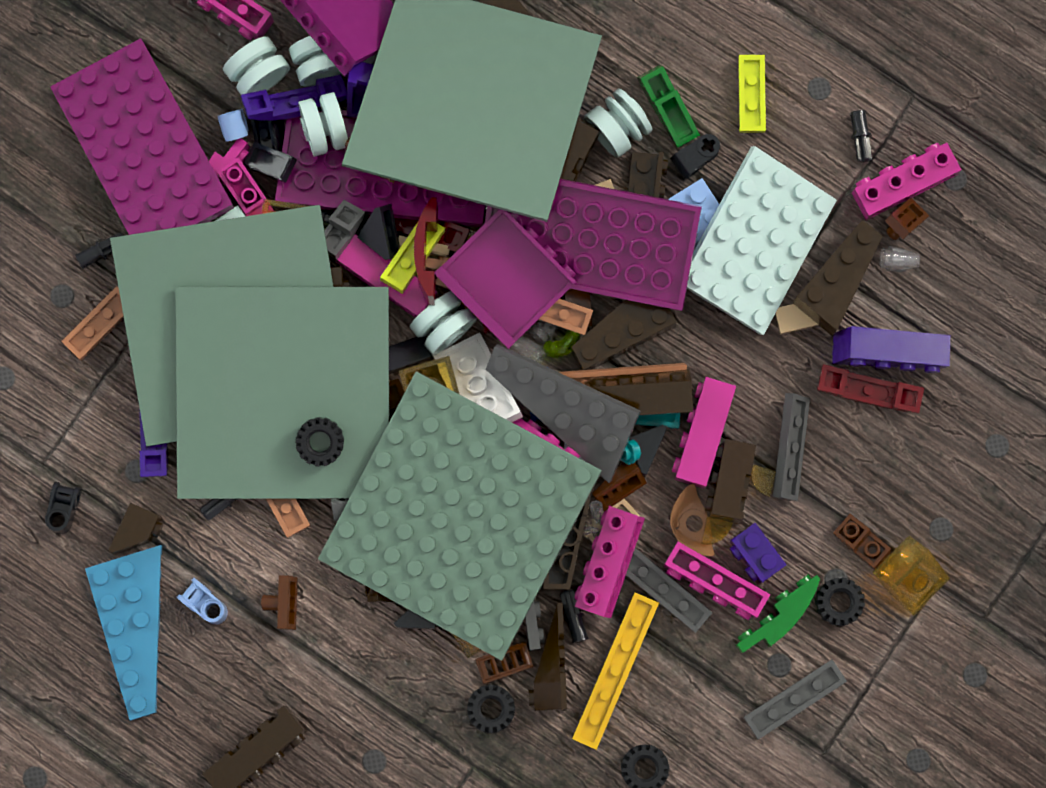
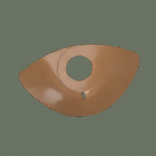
M690 484L682 491L674 503L670 515L671 528L676 539L683 545L701 555L714 556L710 521L698 497L695 484ZM692 515L699 516L703 522L702 528L697 532L690 531L686 526L687 519Z

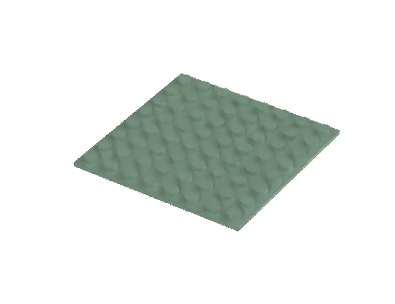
M395 0L342 166L547 222L602 35L473 0Z
M320 205L110 238L146 446L177 441L175 287H334Z
M175 287L177 499L350 498L389 424V287ZM316 417L328 418L330 421L337 423L344 436V447L336 461L327 466L321 465L317 467L313 464L309 465L306 463L307 461L301 459L299 452L296 450L295 441L299 429L308 420L315 419ZM315 432L310 437V446L317 452L326 451L330 446V438L324 432Z
M416 371L318 560L502 661L602 470Z

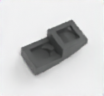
M343 200L330 216V224L324 230L328 255L336 261L354 237L366 215L363 210L346 200Z

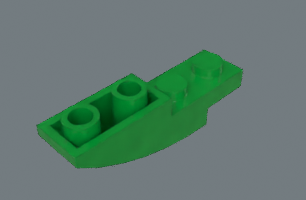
M808 574L796 583L799 588L792 593L785 590L774 599L777 603L772 607L777 616L774 617L771 613L759 622L762 627L755 632L748 629L737 638L740 642L735 646L741 654L762 639L768 647H771L792 629L810 605L820 581L819 576L816 575L811 578Z

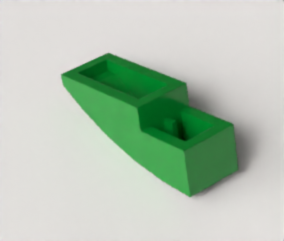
M658 65L636 77L677 148L700 136L677 89H674L663 66Z

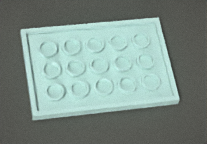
M752 146L694 250L687 289L759 335H764L837 200L756 146Z

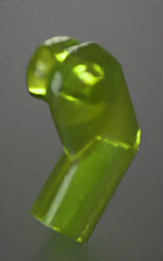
M568 330L563 340L554 342L549 340L545 342L543 350L551 358L567 356L580 334Z

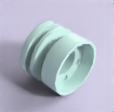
M618 88L613 92L615 100L609 96L605 99L609 109L608 112L597 105L584 115L586 121L596 125L601 130L598 141L615 158L621 157L631 149L628 135L639 142L642 140L641 132L645 135L652 132V126L640 105L625 91Z

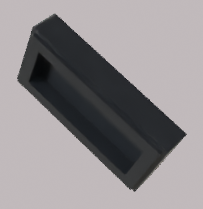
M254 142L243 165L286 183L297 159Z

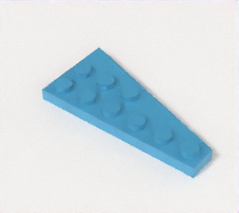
M162 545L85 568L130 721L157 713Z

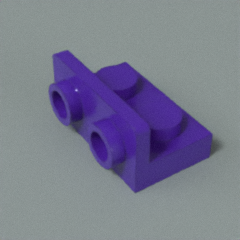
M756 523L729 541L732 545L729 550L738 561L740 559L744 561L747 565L745 571L753 582L758 580L762 584L786 566V563Z

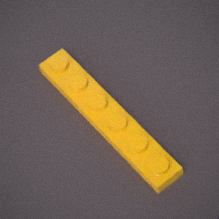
M634 593L573 735V740L597 750L659 602Z

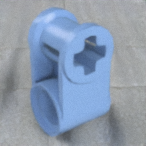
M243 109L218 115L219 124L226 142L248 135L249 128Z
M193 577L191 580L192 584L183 595L179 594L177 598L209 623L217 625L224 622L228 614L227 607L207 587ZM212 605H218L220 607L219 616L214 619L208 616L209 608Z

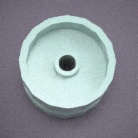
M264 36L238 50L225 63L223 71L231 82H238L236 88L242 95L261 90L268 91L285 77L290 70V66L282 55H275L276 46L269 37Z
M311 36L297 41L289 48L293 64L300 65L296 73L301 86H315L316 79L340 74L342 77L344 76Z
M334 92L320 96L319 101L322 111L320 113L313 99L310 98L298 102L303 132L314 157L327 153L326 136H329L332 147L335 150L347 148L349 144L342 114Z
M452 291L445 293L435 300V305H429L410 324V329L417 337L429 335L425 341V347L432 355H437L455 343L477 321L476 316L468 308L458 311L462 301Z

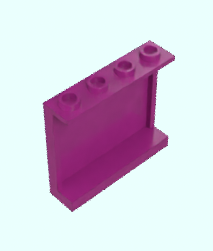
M280 0L344 76L348 75L354 65L379 52L394 6L390 0Z
M499 209L434 273L509 349L576 283L573 279L576 273L566 263L561 266L555 260L558 255L547 244L542 247L536 241L539 236L529 226L524 229L517 222L520 219L518 214Z

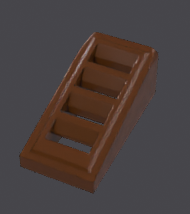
M623 462L616 469L612 481L608 483L605 480L592 494L604 512L608 510L609 506H614L647 484L636 463L627 465ZM608 494V497L604 499L603 496Z
M526 642L509 647L506 654H510L514 668L509 670L504 656L501 661L504 672L499 673L494 659L496 657L488 654L476 658L483 684L534 668ZM520 650L524 665L519 666L515 651ZM485 661H490L494 675H488Z

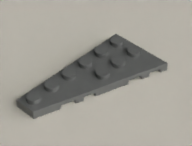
M497 344L493 349L485 370L561 440L576 451L585 462L602 470L600 475L610 483L641 411Z

